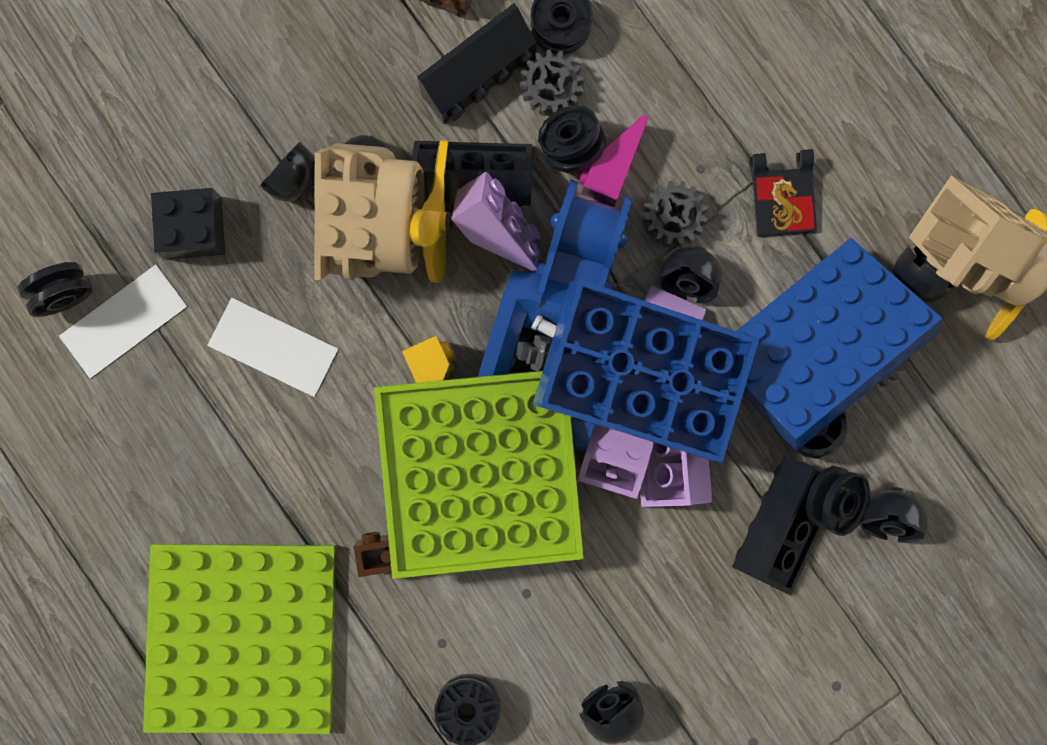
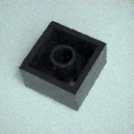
M213 188L151 193L155 254L166 260L225 255L222 196Z

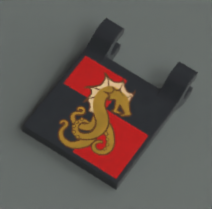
M813 149L800 150L799 153H796L798 169L766 171V153L753 154V156L749 157V167L753 180L757 236L817 231L813 183Z

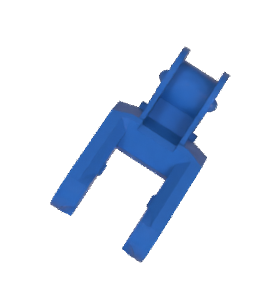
M570 180L561 211L551 217V226L555 230L546 263L539 262L536 272H511L478 377L509 374L510 368L514 366L517 358L514 354L523 328L542 333L537 329L531 328L538 314L543 316V319L557 326L570 281L582 279L608 289L612 288L613 284L606 281L608 280L618 248H623L627 243L628 238L623 231L633 198L625 196L621 209H617L575 196L579 182ZM571 417L573 448L585 452L595 424Z

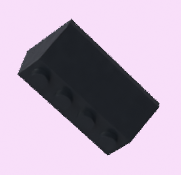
M515 3L417 76L422 98L443 124L449 120H457L465 112L464 108L472 102L476 104L482 101L488 95L489 89L496 84L498 86L504 84L512 76V72L519 66L524 68L528 60H534L536 41Z
M440 141L414 142L411 161L418 162L423 169L425 182L424 203L429 198ZM448 142L444 174V203L454 205L457 190L487 171L492 179L496 178L500 181L505 190V195L511 202H516L519 207L523 205L531 206L532 144Z
M786 456L783 457L780 465L777 466L774 472V478L768 491L762 497L757 515L749 525L748 534L742 547L736 553L733 568L790 596L792 595L822 528L814 526L808 520L806 513V500L810 487L821 471Z

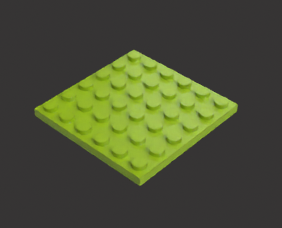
M543 371L374 387L392 579L584 559L571 417L533 405Z
M150 544L143 733L330 734L332 732L336 545Z

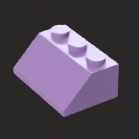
M654 443L640 488L641 507L683 506L713 502L709 460Z

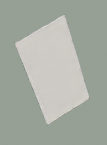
M154 265L59 335V337L88 377L92 378L185 309L187 305L157 265Z
M231 298L207 345L315 397L338 351V348L234 298Z

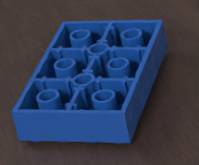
M850 238L736 331L759 339L743 396L797 451L939 333L942 318L855 240Z
M582 279L570 281L533 405L698 457L723 463L759 339Z

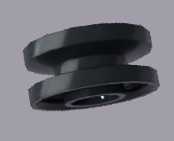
M534 0L530 14V26L532 35L538 45L546 51L551 50L554 54H558L559 51H563V54L572 53L582 47L590 36L593 11L590 1ZM562 16L567 18L568 21L558 23L554 19Z
M574 105L554 112L544 121L539 130L538 142L553 168L560 172L572 173L590 167L601 157L606 146V136L592 110L584 106Z
M64 262L43 268L29 275L17 286L21 298L29 300L26 308L29 315L33 317H45L68 310L80 304L92 293L89 281L80 280L84 276V271L81 265L76 262Z
M830 466L825 468L814 480L807 496L806 513L808 520L814 526L827 529L830 533L838 536L852 533L860 525L865 508L870 501L871 490L868 480L863 475L849 472L842 467Z
M461 674L450 679L441 688L434 707L436 725L440 733L449 742L457 745H477L486 741L495 731L500 718V698L495 687L486 678L476 674ZM464 703H469L475 707L476 712L472 715H464L459 707Z

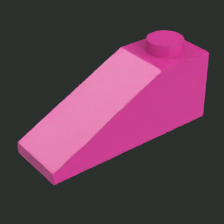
M642 115L603 151L601 157L591 165V168L583 170L579 180V184L584 185L581 195L613 207L615 206L647 123V116Z

